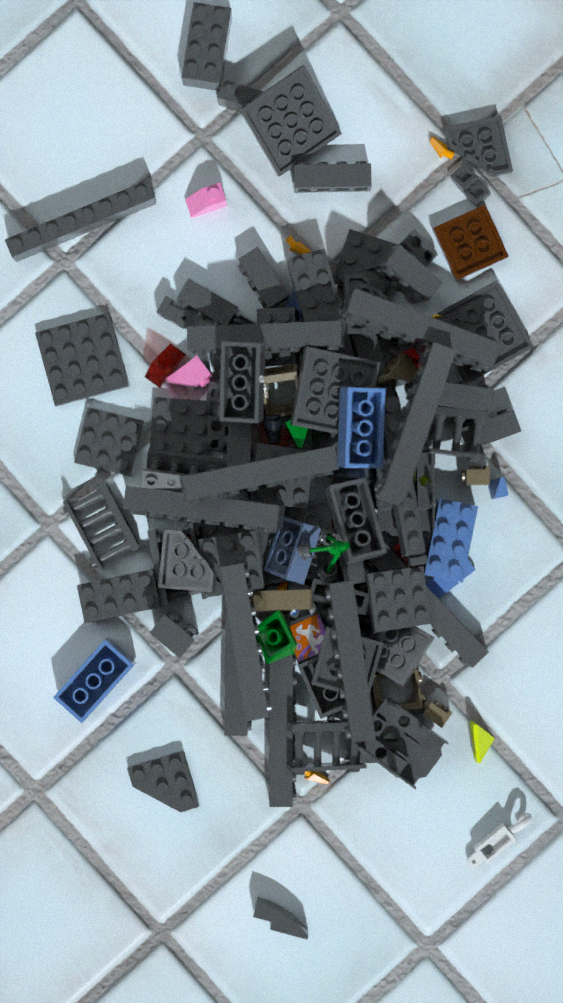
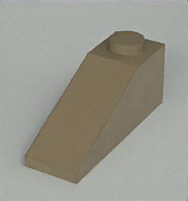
M312 590L253 591V596L250 597V604H254L255 611L260 612L312 609Z

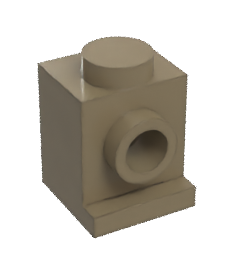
M469 466V469L461 470V481H464V485H490V466H483V469H481V466Z
M426 699L422 704L423 708H421L422 715L441 728L453 713L449 708L444 710L445 706L437 700L432 702Z

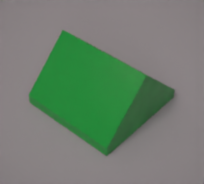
M291 420L285 422V426L296 448L302 449L309 428L290 425Z
M278 610L258 624L259 635H255L256 642L261 643L262 655L267 664L294 654L297 642L281 610Z

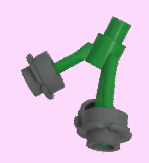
M332 527L324 528L319 535V541L325 545L324 547L311 548L310 542L304 543V541L301 542V545H298V555L304 561L307 558H312V552L329 551L334 555L330 564H323L317 570L320 579L325 582L335 579L336 569L334 564L341 553L350 547L348 542L337 540L336 530Z

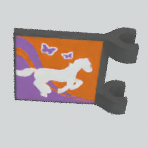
M313 600L312 609H309L310 614L293 622H289L285 612L282 613L297 642L294 655L298 664L319 655L326 630Z

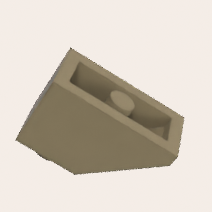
M407 353L401 354L389 362L377 378V383L395 387L404 384L409 385L412 383L413 375L416 370L418 371V368Z

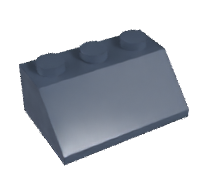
M284 516L283 529H277V533H275L264 571L286 580L304 584L312 558H307L304 561L302 557H299L298 545H301V542L304 541V543L310 542L311 548L316 547L322 529Z

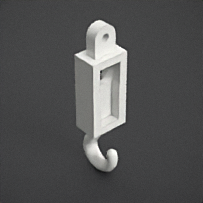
M524 813L517 818V823L510 827H507L503 822L474 845L475 852L468 857L469 865L477 867L482 862L488 865L515 843L517 839L514 833L530 823L531 814ZM490 844L493 846V850L487 855L482 849Z

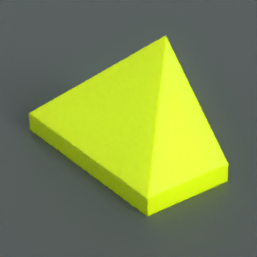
M470 721L474 760L476 763H481L495 738L477 723Z

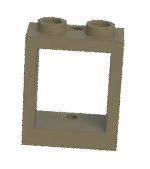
M298 364L265 368L264 406L266 415H280V419L285 416H292L294 403L273 405L268 383L294 380L297 390L300 375Z
M417 668L412 673L415 701L398 703L406 710L423 708L422 703L425 702L424 691H420L419 685L423 683L422 674L418 672ZM379 672L375 673L372 684L375 710L383 701L380 678H386Z

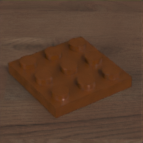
M486 205L480 206L432 229L455 281L509 257Z

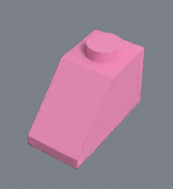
M221 183L204 187L185 199L191 218L227 207Z
M196 356L166 379L170 384L198 387L200 385L203 387L211 381L209 378L212 375L199 357Z

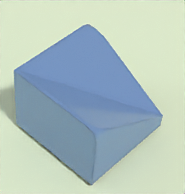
M504 477L490 480L488 488L491 499L508 496L509 493Z

